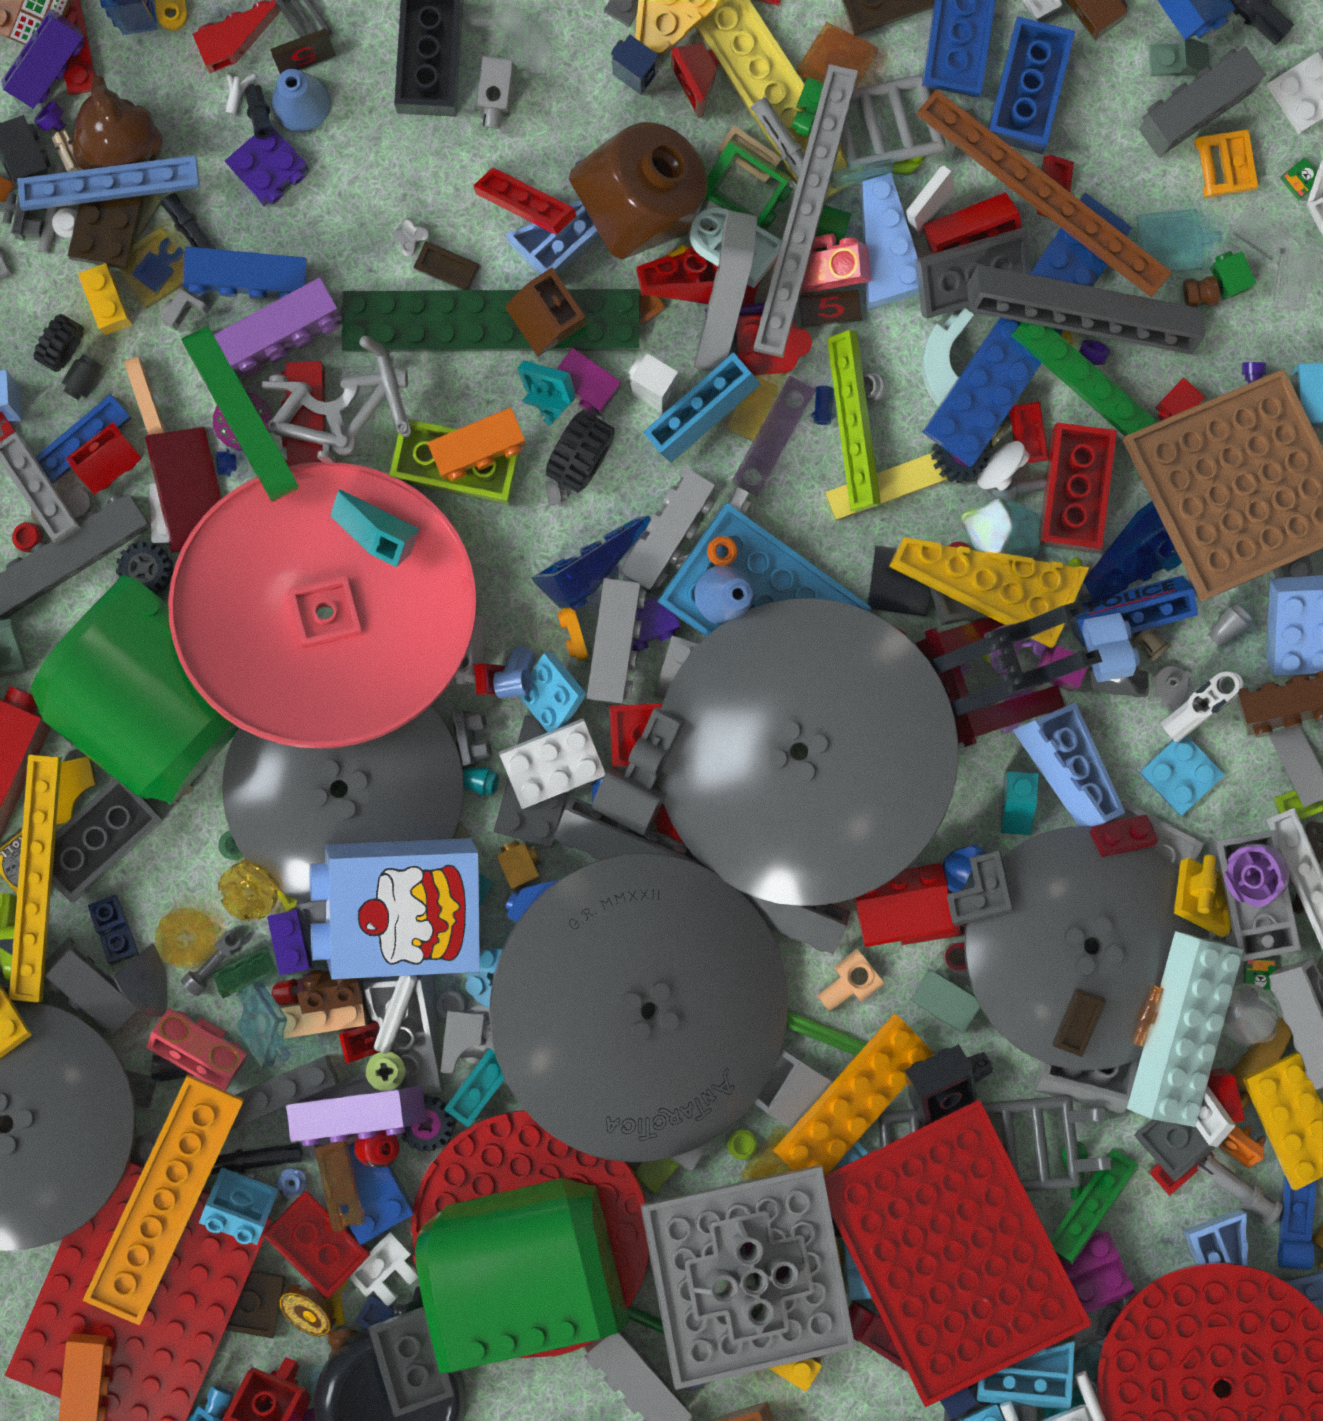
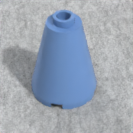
M288 69L280 74L271 100L272 111L278 122L288 130L305 132L320 126L328 116L331 105L330 96L325 85L316 77L297 69Z
M732 565L714 566L707 570L697 581L694 591L695 604L698 610L707 620L718 625H722L745 614L748 610L752 609L755 599L754 586L749 576L743 570Z

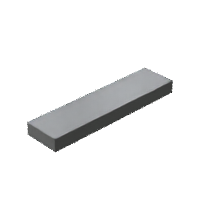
M16 431L1 441V463L53 543L57 545L81 529V526L20 433Z

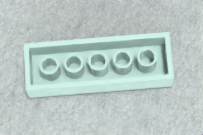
M1175 931L1127 1106L1128 1110L1154 1120L1192 1127L1196 1126L1244 949Z

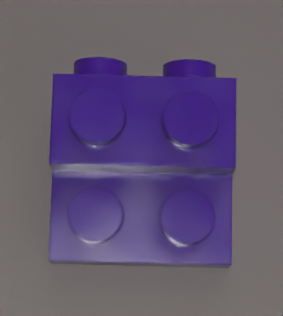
M272 125V136L267 139H258L254 135L224 160L263 206H266L268 203L273 205L278 202L284 195L283 190L291 183L293 185L299 184L307 175L305 171L309 169L306 162Z

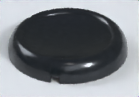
M367 1328L342 1343L324 1365L317 1381L314 1395L315 1421H462L466 1403V1391L462 1372L460 1370L448 1373L454 1396L395 1417Z

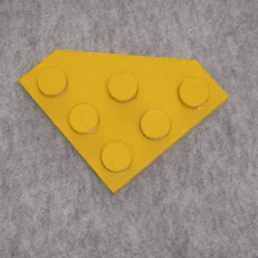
M638 0L635 38L656 54H666L725 0Z

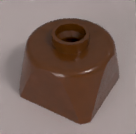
M641 122L621 130L573 167L569 175L571 185L611 255L622 260L687 235L705 200L708 187L705 166L692 144L670 127L653 122Z

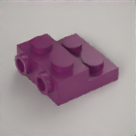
M1096 1230L1072 1266L1059 1258L1086 1313L1135 1293L1134 1287L1121 1262V1257L1108 1231L1101 1233L1100 1230Z

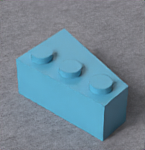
M1075 1341L1054 1348H1045L979 1381L977 1401L1000 1404L1011 1401L1013 1405L1069 1410L1072 1401Z

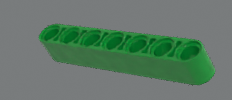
M207 325L182 338L181 340L271 502L299 489L292 472L233 368L230 366L209 326Z

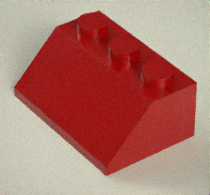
M941 863L907 868L879 888L853 898L865 947L955 932L946 895L948 894L947 883Z

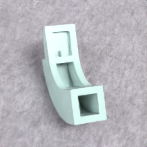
M966 308L960 314L954 312L944 324L947 331L936 324L924 347L922 355L923 380L930 396L938 406L958 379L951 367L949 355L952 344L974 316Z

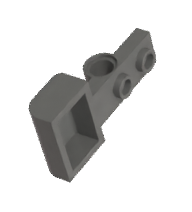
M658 707L655 708L641 738L636 742L628 760L630 763L626 772L617 767H613L606 772L593 800L592 809L643 836L650 834L667 796L666 793L655 788V784L684 721Z

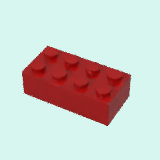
M1057 422L1052 428L1038 546L1098 553L1102 549L1117 430Z

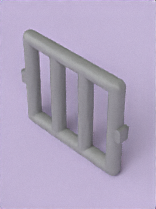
M915 75L854 89L851 101L860 100L875 154L858 158L846 119L841 144L850 170L856 171L945 151L946 143L944 136L930 125L928 127L933 142L915 145L900 91L917 88L921 104L923 105L931 96L930 89L921 86L923 75ZM884 94L889 95L904 148L892 151L886 150L871 97Z

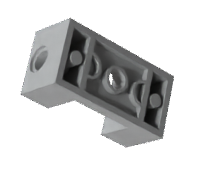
M1276 830L1207 842L1209 855L1216 857L1215 871L1221 873L1232 927L1230 934L1226 935L1228 945L1244 949L1241 962L1301 950L1288 885L1285 892L1274 902L1260 907H1253L1251 904L1241 903L1236 900L1228 890L1225 881V872L1228 871L1229 864L1227 861L1237 849L1252 844H1264L1278 850L1281 854Z

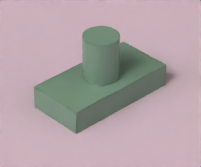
M0 620V675L26 671V659L12 620Z

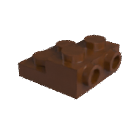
M313 970L302 975V978H298L297 986L301 1013L306 1014L362 1004L364 978L331 979L329 970Z

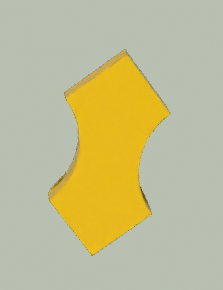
M87 756L61 762L56 826L66 824L74 816V808L79 797L89 788L97 786L92 760Z

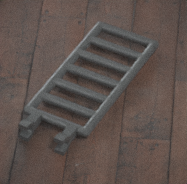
M1066 1095L982 1103L987 1115L1000 1114L1003 1147L1018 1177L1019 1171L1012 1113L1031 1111L1038 1179L1020 1180L1026 1192L1076 1188L1081 1185L1080 1172L1111 1169L1110 1156L1079 1159L1075 1123L1106 1120L1104 1107L1073 1110L1072 1098ZM1061 1108L1068 1176L1050 1177L1043 1110ZM915 1109L882 1112L878 1121L881 1148L893 1142L891 1124L909 1122L910 1133L922 1128L921 1119Z

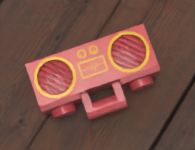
M834 233L816 236L800 295L870 282L871 271L868 246L857 241V238L839 240L840 245H837ZM827 247V250L815 252L814 250L817 248Z
M171 1008L166 1011L151 1032L146 1046L150 1051L202 1081L225 1091L239 1073L248 1054L243 1051L238 1043L224 1040L227 1034L224 1030L203 1018H200L195 1024L186 1013L176 1012Z

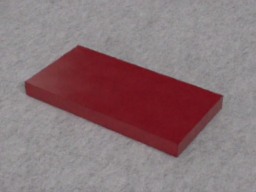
M205 427L152 434L145 437L171 553L181 552L182 547L198 522L221 500Z

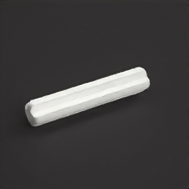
M417 975L399 977L374 1044L376 1051L386 1054L391 1050L415 987Z

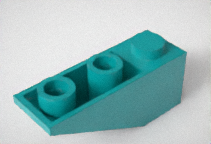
M341 489L337 492L330 514L369 554L395 567H398L411 555L420 530Z

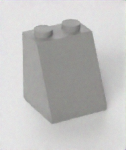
M781 1048L773 1072L762 1092L754 1101V1104L792 1129L833 1081Z

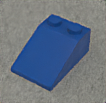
M355 1142L323 1159L319 1164L348 1225L359 1244L362 1245L410 1217L415 1211L413 1209L414 1205L391 1165L385 1168H374L362 1164L357 1159Z

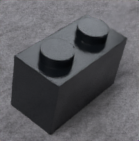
M24 115L0 123V159L14 190L18 189V178L48 175V167H51L46 151H40L36 143L39 140V136L34 124H28Z

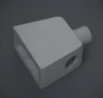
M486 56L482 58L477 106L480 110H484L483 127L500 129L502 113L510 114L517 68L513 60ZM499 91L500 98L497 101H491V94Z

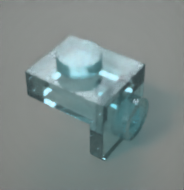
M1092 1341L1074 1351L1072 1384L1079 1388L1075 1375L1086 1371L1095 1395H1097V1371L1102 1346Z

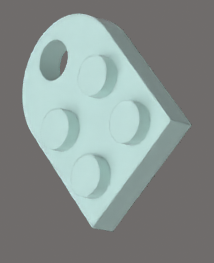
M711 208L699 213L693 221L690 231V242L694 250L716 266H718L720 260L722 233L728 210L724 208ZM701 225H710L715 230L706 231ZM759 226L756 228L754 257L747 282L753 288L777 261L782 240Z

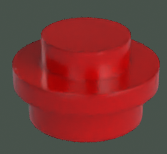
M30 522L19 524L12 533L13 544L22 552H32L31 549L43 540L40 528Z

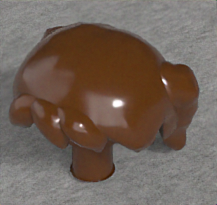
M94 75L91 79V96L83 102L74 121L72 147L77 165L81 169L87 170L157 160L161 154L163 138L159 129L154 125L150 112L140 105L135 106L127 99H120L117 93L107 88L102 76Z

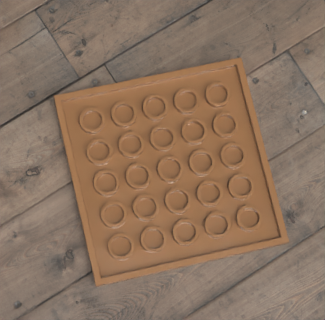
M1284 369L1129 434L1122 439L1201 602L1323 549V447Z

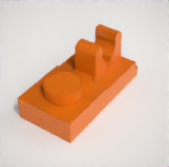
M1236 1126L1221 1142L1219 1147L1249 1169L1264 1158L1265 1154L1263 1151L1265 1149L1263 1146L1266 1139L1260 1137L1255 1142L1249 1137L1252 1131L1251 1127L1241 1130Z

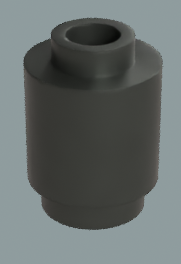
M82 354L79 360L75 359L61 383L66 386L63 391L77 400L81 396L87 399L102 375L100 371L103 366Z

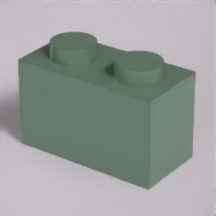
M937 968L936 972L928 969L910 1001L964 1033L980 1008L972 988L965 984L959 988L951 983L953 976L940 968Z

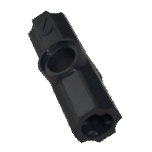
M1230 0L1236 8L1233 11L1236 16L1239 14L1245 19L1244 23L1246 25H1253L1275 46L1294 26L1287 17L1272 5V0Z

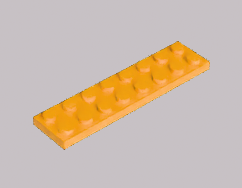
M187 1074L82 1301L140 1325L242 1106L243 1098Z

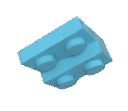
M221 1167L199 1223L205 1225L206 1229L212 1233L224 1232L234 1236L236 1241L241 1244L253 1243L257 1245L279 1189Z

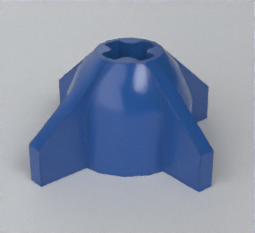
M971 844L951 851L946 856L942 869L947 888L950 891L958 892L976 886L970 858L987 854V852L983 851L984 849Z

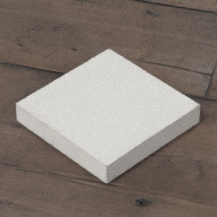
M945 166L938 169L906 210L910 232L918 239L925 232L923 224L934 221L955 194L952 171Z

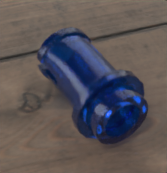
M830 386L815 387V409L811 413V417L814 419V424L830 425L831 420L835 418V414L832 413L834 388Z

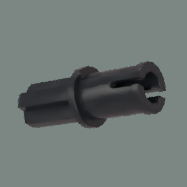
M254 83L249 84V87L245 89L248 104L247 116L252 121L255 137L267 139L273 134L269 119L270 107L265 103L261 86H255Z

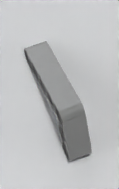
M727 210L722 233L720 260L696 352L694 368L712 372L729 356L752 267L757 216Z

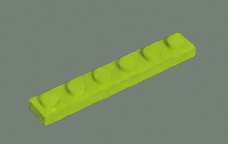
M847 330L827 338L850 511L859 512L881 505L858 336L857 331Z

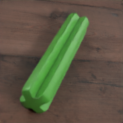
M787 1011V1028L844 1052L857 1056L867 1044L799 1014Z

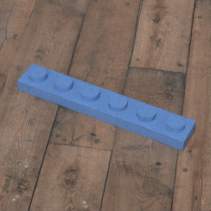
M195 155L17 179L19 203L23 211L200 188L198 159Z

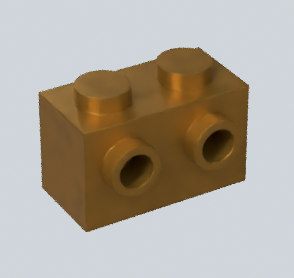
M517 840L500 847L502 853L496 856L511 889L519 888L542 877L537 867L542 862L535 847L528 848L526 843L519 844Z

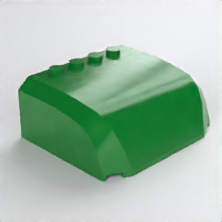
M124 574L53 648L41 665L30 688V694L33 695L40 716L47 725L137 797L145 799L150 797L167 801V804L170 805L234 737L238 726L225 719L206 702L187 677L172 640L168 604L137 579Z
M560 1178L446 1205L420 1229L415 1249L416 1269L439 1373L460 1371L602 1339L619 1333L629 1323L596 1185H587L575 1182L572 1179Z

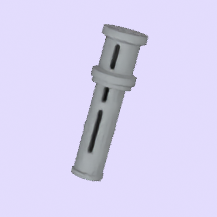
M1211 1154L1206 1155L1199 1161L1197 1165L1199 1171H1202L1240 1200L1241 1206L1245 1210H1252L1260 1216L1261 1222L1265 1225L1272 1224L1279 1217L1283 1204L1278 1200L1273 1201L1265 1195L1260 1186L1250 1185L1237 1174L1217 1161Z

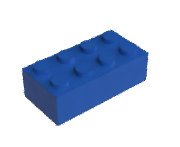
M1017 16L988 126L992 133L1009 146L1043 154L1048 143L1075 34L1074 30Z

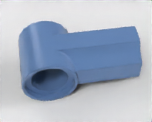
M525 646L514 647L504 670L494 674L493 685L495 694L499 699L530 695L532 690L530 675L536 662L533 650H529Z

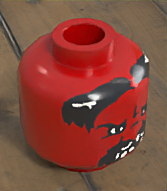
M386 1130L376 1131V1137L359 1139L357 1136L354 1144L355 1154L362 1164L374 1168H385L397 1159L399 1141L395 1134L387 1135Z

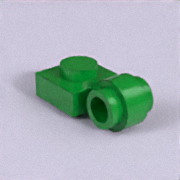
M809 77L806 80L796 108L804 110V112L797 111L791 128L796 130L797 134L805 137L811 134L824 83Z

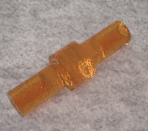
M1155 985L1151 986L1145 1005L1140 1007L1137 1019H1139L1131 1043L1143 1047L1150 1025L1155 1024L1158 1015L1156 1009L1164 990L1163 988Z

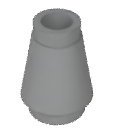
M1235 603L1231 608L1227 607L1208 636L1218 646L1222 647L1248 629V624L1253 619Z

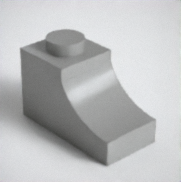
M454 1010L447 1011L440 1072L453 1074L462 1053L473 1045L481 1046L483 1039H488L490 1021H485L486 1014Z

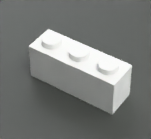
M647 353L643 360L638 358L629 372L631 374L629 379L631 380L632 395L663 413L678 389V372Z

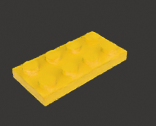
M1294 1052L1244 1077L1243 1082L1291 1189L1298 1190L1323 1177V1105L1312 1081L1308 1079L1305 1073V1065L1300 1054Z

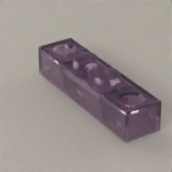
M792 376L788 377L735 473L732 484L756 497L759 496L812 400L816 389ZM791 391H798L803 396V403L798 408H792L786 403V396ZM750 468L758 470L761 475L759 483L753 486L746 484L743 480L744 472Z

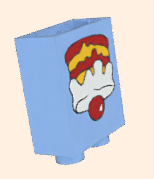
M471 838L325 844V863L309 865L311 901L326 900V923H311L312 960H327L331 979L480 972L478 851Z

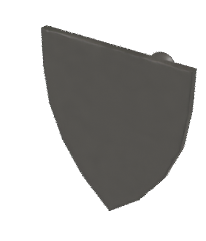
M151 943L124 969L117 972L113 979L127 1002L136 1010L148 1016L162 1018L166 1013L168 1002L167 976L160 954L154 943Z

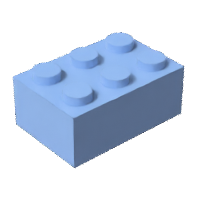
M1323 575L1270 578L1266 660L1274 676L1314 674L1323 671Z

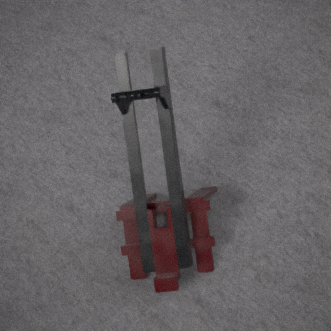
M1081 600L1003 628L999 627L1005 626L1004 624L992 618H986L939 633L937 628H932L924 632L926 639L914 643L930 660L946 689L955 715L958 744L963 742L965 747L976 744L977 740L975 737L1065 707L1057 685L993 706H986L1103 662L1098 649L1086 654L1083 650L1042 667L1022 672L1013 644L1066 623L1073 620V617L1085 613ZM1001 650L1002 654L997 655L994 661L995 663L1002 661V664L996 666L997 670L1007 668L1008 674L1000 676L1001 683L969 695L959 666L994 651Z

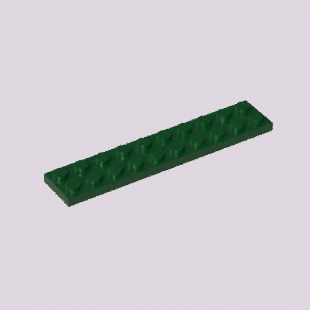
M567 289L585 315L588 324L548 351H570L571 348L577 351L640 350L639 289ZM520 290L343 291V352H370L360 345L359 341L363 336H368L379 342L388 352L533 351L505 308Z

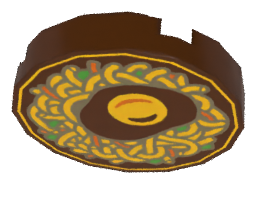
M302 1285L288 1286L279 1298V1307L285 1318L304 1333L318 1337L327 1335L336 1323V1318L332 1316L335 1313L332 1305L314 1289L308 1288L305 1291L299 1289Z

